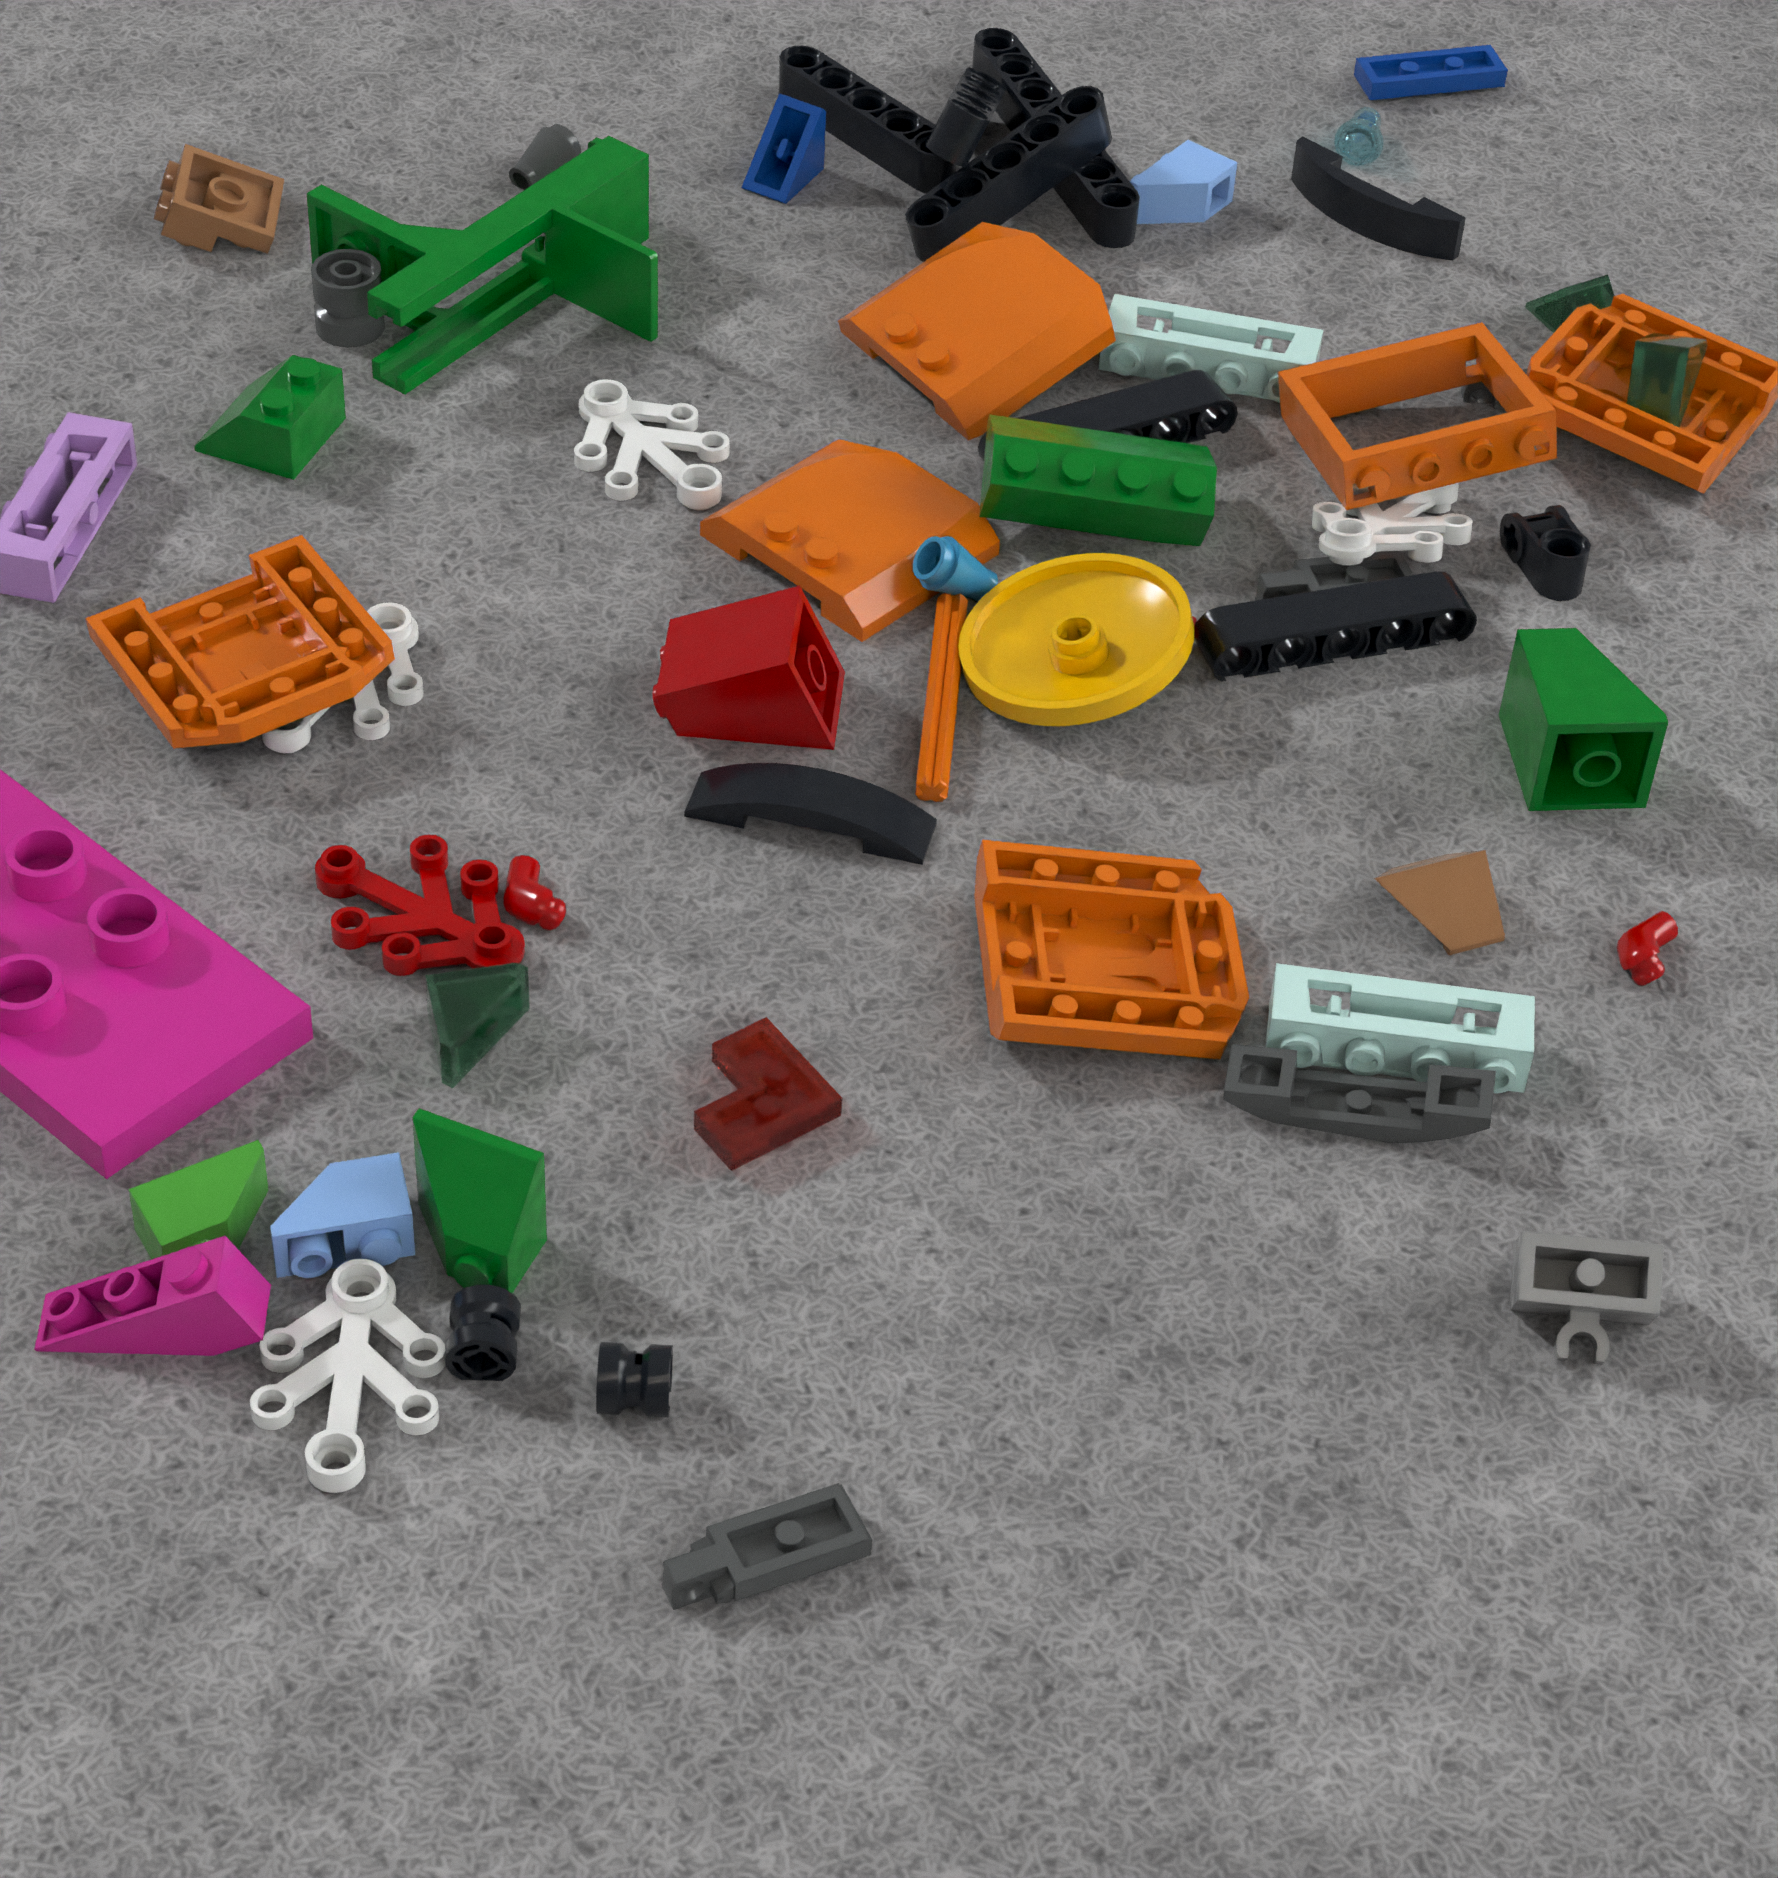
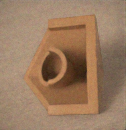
M1486 850L1445 854L1391 868L1374 878L1443 944V948L1448 955L1502 942L1505 939Z

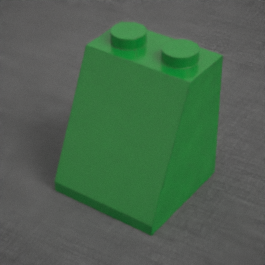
M1577 628L1517 629L1499 710V718L1528 811L1646 808L1668 726L1666 714Z

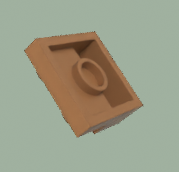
M185 144L179 162L168 161L160 186L162 192L155 210L154 220L163 222L161 235L172 238L184 246H195L212 252L218 236L231 241L239 247H249L268 254L275 236L284 179Z

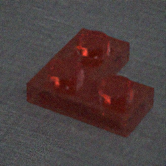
M767 1017L712 1043V1062L738 1090L695 1110L694 1130L731 1171L841 1116L842 1097Z

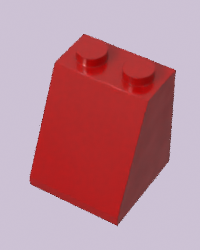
M800 585L670 619L666 642L660 649L661 668L658 683L653 686L652 696L657 713L662 719H668L677 736L834 750L845 671Z

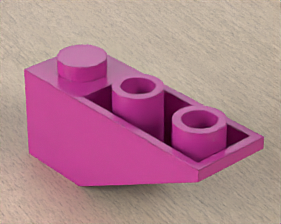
M222 1236L47 1293L34 1349L42 1352L215 1356L263 1341L271 1284L226 1236Z

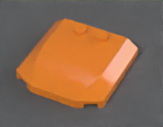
M985 222L975 226L838 321L841 332L872 359L880 356L933 401L936 414L968 441L983 435L987 431L989 414L1009 417L1116 341L1112 321L1100 284L1035 233Z
M1625 294L1614 296L1611 306L1598 309L1591 303L1576 308L1531 357L1526 373L1556 409L1557 427L1702 494L1706 492L1767 417L1778 398L1777 361Z
M840 439L700 521V536L738 561L748 557L749 553L797 586L800 585L803 590L821 601V616L861 642L940 593L925 589L921 585L920 579L913 573L915 554L925 540L934 536L940 538L945 536L953 537L982 564L999 555L1000 540L988 519L979 517L980 506L976 501L897 452Z
M303 535L250 554L249 560L252 574L153 613L147 611L145 602L139 597L85 618L90 638L173 749L245 742L353 698L395 660L392 640Z
M982 840L977 856L974 899L990 1034L998 1040L1221 1059L1249 1000L1233 907L1222 893L1210 894L1198 880L1202 869L1194 860Z

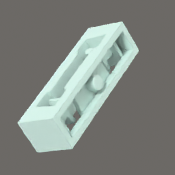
M1114 294L1109 315L1116 341L1100 352L1098 370L1155 380L1192 370H1202L1207 372L1227 394L1252 396L1280 403L1278 372L1319 362L1324 330ZM1137 314L1172 320V330H1168V333L1162 332L1165 323L1158 319L1153 331L1136 327ZM1258 335L1291 341L1285 353L1273 352L1272 339H1264L1261 349L1254 348Z
M1276 963L1269 1002L1265 1047L1297 1050V1068H1306L1313 1065L1349 1070L1355 1075L1373 1076L1382 1074L1413 1078L1419 1082H1427L1429 1064L1496 1071L1494 1093L1506 1091L1524 1093L1534 1055L1535 996ZM1309 988L1350 993V1010L1341 1009L1342 999L1336 995L1331 996L1327 1007L1310 1004ZM1457 1007L1500 1013L1497 1027L1475 1026V1013H1465L1463 1025L1452 1024L1451 1021Z

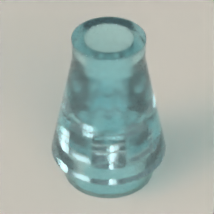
M1360 108L1336 132L1334 139L1335 149L1348 164L1360 166L1372 163L1380 156L1383 150L1381 117L1372 108Z

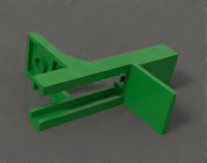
M607 136L604 139L594 138L588 143L587 150L464 230L400 224L322 184L307 193L312 264L324 253L340 249L361 250L373 255L380 262L382 283L367 292L368 314L375 319L385 315L393 319L395 325L399 327L405 325L415 330L372 359L373 378L404 395L553 294L650 342L658 338V255L654 250L641 245V243L649 239V154L611 136ZM535 239L533 244L523 250L521 261L449 309L434 306Z

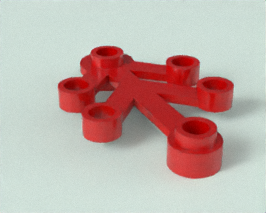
M422 835L415 838L410 844L411 867L414 872L419 874L423 897L367 870L364 859L355 849L346 845H335L327 848L315 864L316 885L324 895L343 899L359 894L397 913V915L369 918L367 912L361 908L344 907L337 910L331 917L332 940L340 948L353 950L361 948L367 943L383 941V966L390 974L406 976L413 974L418 969L467 964L481 975L500 976L513 970L524 957L525 941L523 935L512 925L502 923L500 920L496 895L499 891L498 868L492 862L482 859L472 860L466 863L460 871L461 892L467 899L472 900L475 924L453 913L445 870L449 863L448 845L440 836ZM348 927H356L354 929H345ZM438 934L450 941L421 945L417 937ZM399 953H407V955H401V956H400V955H396V954H399Z

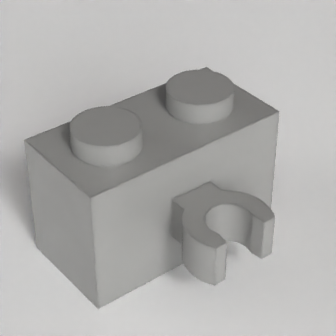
M1522 1231L1514 1243L1510 1311L1566 1316L1567 1323L1556 1334L1553 1343V1351L1557 1360L1566 1361L1568 1359L1570 1339L1581 1335L1587 1337L1593 1344V1364L1602 1365L1608 1357L1610 1341L1606 1331L1599 1324L1600 1320L1649 1325L1660 1315L1664 1245Z

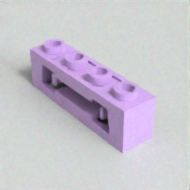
M68 412L56 432L48 435L44 451L34 467L30 466L27 468L22 486L13 500L7 501L2 509L0 518L1 594L51 603L56 601L137 466L132 423ZM72 478H73L74 480L72 481L71 485L69 486V488H68V490H67V486L69 485V483L71 482V480H72ZM105 478H110L100 497H98L97 491ZM53 522V528L48 534L49 527ZM57 556L62 557L60 563L54 570L53 563L56 560Z

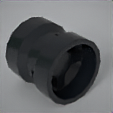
M479 1284L465 1287L455 1294L451 1301L449 1316L450 1328L453 1332L447 1339L445 1364L452 1375L460 1380L503 1381L513 1374L516 1369L518 1351L517 1341L514 1337L520 1329L521 1303L514 1294L505 1288Z
M601 1342L597 1369V1414L619 1415L626 1408L640 1406V1409L646 1416L669 1417L673 1345L651 1344L643 1353H637V1351L628 1350L623 1343Z

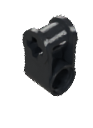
M1553 505L1547 507L1544 513L1521 516L1516 512L1505 514L1500 523L1501 545L1513 563H1517L1533 588L1540 595L1551 600L1569 601L1577 598L1582 592L1591 544L1589 539L1572 522L1566 509L1562 505Z

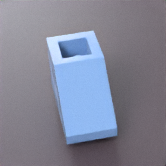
M1185 141L1170 153L1163 155L1159 161L1131 179L1130 183L1140 196L1137 224L1205 222L1232 202L1237 162L1195 142Z
M399 1152L330 1163L270 1226L277 1278L292 1275L302 1278H314L325 1274L329 1269L338 1268L341 1264L353 1259H369L382 1266H386L401 1257L415 1255L413 1215Z

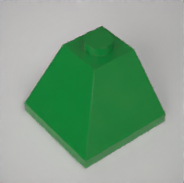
M419 1108L412 1117L418 1205L446 1274L453 1277L463 1288L478 1284L494 1285L505 1288L513 1293L547 1241L544 1153Z

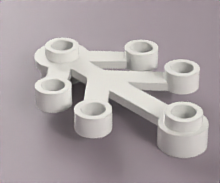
M597 380L586 386L584 394L579 399V414L582 419L588 422L583 441L574 447V464L580 470L587 472L603 469L607 465V447L604 444L611 427L621 435L623 440L614 468L605 476V493L608 497L624 501L632 499L637 495V471L641 458L644 456L677 487V498L684 506L692 510H707L719 503L722 497V475L719 470L707 464H691L687 466L670 449L697 452V456L703 461L711 463L721 462L727 459L730 453V440L727 435L718 431L694 432L698 428V410L690 404L666 405L634 401L629 396L627 388L622 383L614 380ZM639 421L666 423V428L643 426ZM586 455H596V456H594V457H587ZM624 483L628 485L619 486L615 484Z
M1459 483L1415 493L1383 512L1377 503L1346 510L1342 504L1335 502L1317 503L1313 506L1312 528L1323 532L1319 537L1320 551L1328 555L1332 562L1340 565L1360 564L1364 558L1378 551L1407 550L1408 557L1412 560L1430 563L1439 561L1442 558L1443 543L1450 545L1469 543L1471 541L1473 520L1466 515L1454 513L1442 516L1416 517L1423 512L1441 514L1450 511L1451 504L1456 502L1458 498ZM1357 485L1353 486V495L1369 491L1368 487L1359 489ZM1346 514L1358 516L1359 519L1346 518Z
M397 603L377 604L367 612L392 640L395 660L387 666L391 675L387 680L388 698L394 704L401 706L416 704L422 699L424 694L423 680L419 674L413 671L407 650L413 647L418 640V624L411 616V612L403 605ZM372 680L352 698L355 712L353 713L354 732L357 736L366 740L380 739L390 730L389 712L380 706ZM402 686H410V687H413L412 689H409V690H400V689H397V688L402 687ZM330 707L262 734L264 744L269 749L279 753H293L302 749L311 739L310 727ZM368 720H377V721H379L378 723H375V724H366V723H363V722L368 721Z
M353 1259L341 1264L327 1283L325 1302L287 1327L268 1331L263 1336V1341H260L259 1344L261 1362L268 1370L277 1373L289 1372L301 1364L304 1357L303 1348L341 1326L338 1343L277 1384H268L258 1388L250 1398L253 1422L262 1429L277 1430L285 1427L292 1421L297 1405L333 1382L326 1430L315 1434L305 1448L306 1469L309 1481L319 1490L329 1493L350 1490L365 1475L364 1445L361 1438L356 1435L363 1382L395 1410L397 1426L403 1432L410 1435H423L432 1431L439 1422L437 1398L432 1393L413 1386L369 1345L371 1325L402 1350L404 1367L409 1374L415 1377L429 1378L443 1370L445 1367V1344L437 1335L424 1333L394 1305L396 1302V1286L393 1278L382 1265L369 1259ZM359 1292L369 1293V1295L362 1297L352 1296ZM278 1345H289L294 1348L286 1355H274L270 1352L272 1348ZM421 1350H430L436 1353L432 1359L425 1361L412 1357ZM271 1401H278L285 1405L281 1410L272 1413L264 1412L260 1409L265 1403ZM417 1406L429 1410L425 1416L420 1418H412L405 1414L408 1409ZM334 1462L347 1464V1466L339 1469L325 1468Z

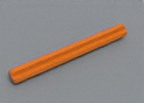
M943 593L937 598L915 791L918 799L924 801L943 802L948 797L962 666L958 644L962 626L967 618L968 600L961 593L954 596Z

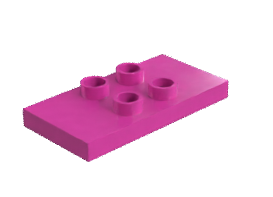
M0 769V1092L100 1175L108 1179L312 1040L311 1008L298 996Z

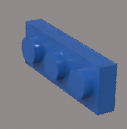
M1491 45L1356 58L1354 76L1369 100L1505 87L1508 69Z

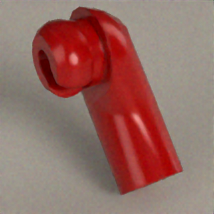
M526 855L514 857L509 864L504 890L503 904L505 910L514 918L530 926L538 924L545 930L556 929L566 915V904L562 899L553 897L551 889L538 883L540 864L536 859Z
M1661 911L1626 931L1618 940L1617 952L1623 970L1628 969L1630 971L1633 982L1639 986H1644L1664 975L1665 966L1657 956L1660 952L1659 948L1674 940L1678 935L1676 921L1667 912Z

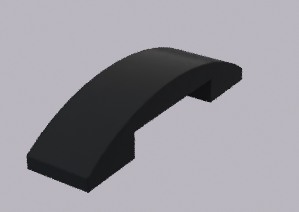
M1303 136L1297 140L1291 180L1301 194L1326 216L1353 232L1392 248L1437 259L1453 261L1459 257L1466 217L1426 197L1412 205L1342 170L1343 156Z
M781 763L734 764L703 771L700 773L684 811V817L743 829L748 816L861 838L863 839V853L923 865L937 824V819L922 808L879 786L824 769Z

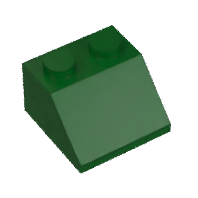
M291 355L249 384L195 444V451L294 480L346 419L342 368L317 362L312 358Z

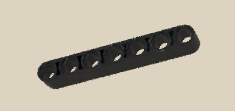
M987 28L976 33L972 68L990 75L1006 87L995 111L1011 132L1062 96L1015 34L1001 28ZM1105 150L1053 187L1095 243L1108 248H1123L1134 242L1140 196Z

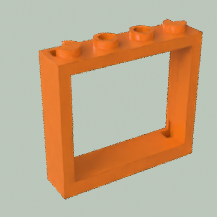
M1482 322L1278 372L1281 416L1292 435L1346 510L1557 458L1556 409ZM1476 359L1475 365L1466 367V361ZM1481 381L1507 412L1357 450L1351 448L1330 419ZM1353 484H1356L1359 489L1368 487L1369 491L1353 495Z

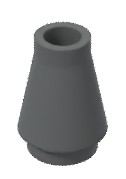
M560 124L541 128L518 163L510 169L509 177L512 184L525 190L581 154V146L576 136L568 128Z

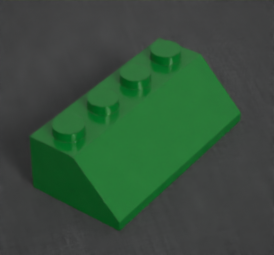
M989 414L979 517L1156 543L1201 546L1214 518L1217 466L1207 446Z

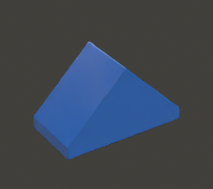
M779 93L741 188L787 204L824 169L826 111L823 108Z

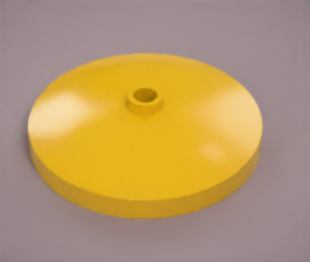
M1075 554L1030 566L1006 578L986 593L970 611L962 626L958 644L959 657L970 691L985 707L1005 718L1031 725H1081L1122 714L1146 702L1162 691L1178 675L1188 660L1194 642V624L1187 594L1179 582L1164 569L1148 561L1121 554Z

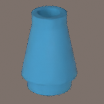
M930 537L920 545L915 554L913 573L920 579L921 585L927 590L951 595L961 593L965 598L978 602L993 587L998 585L997 574L987 569L953 537Z

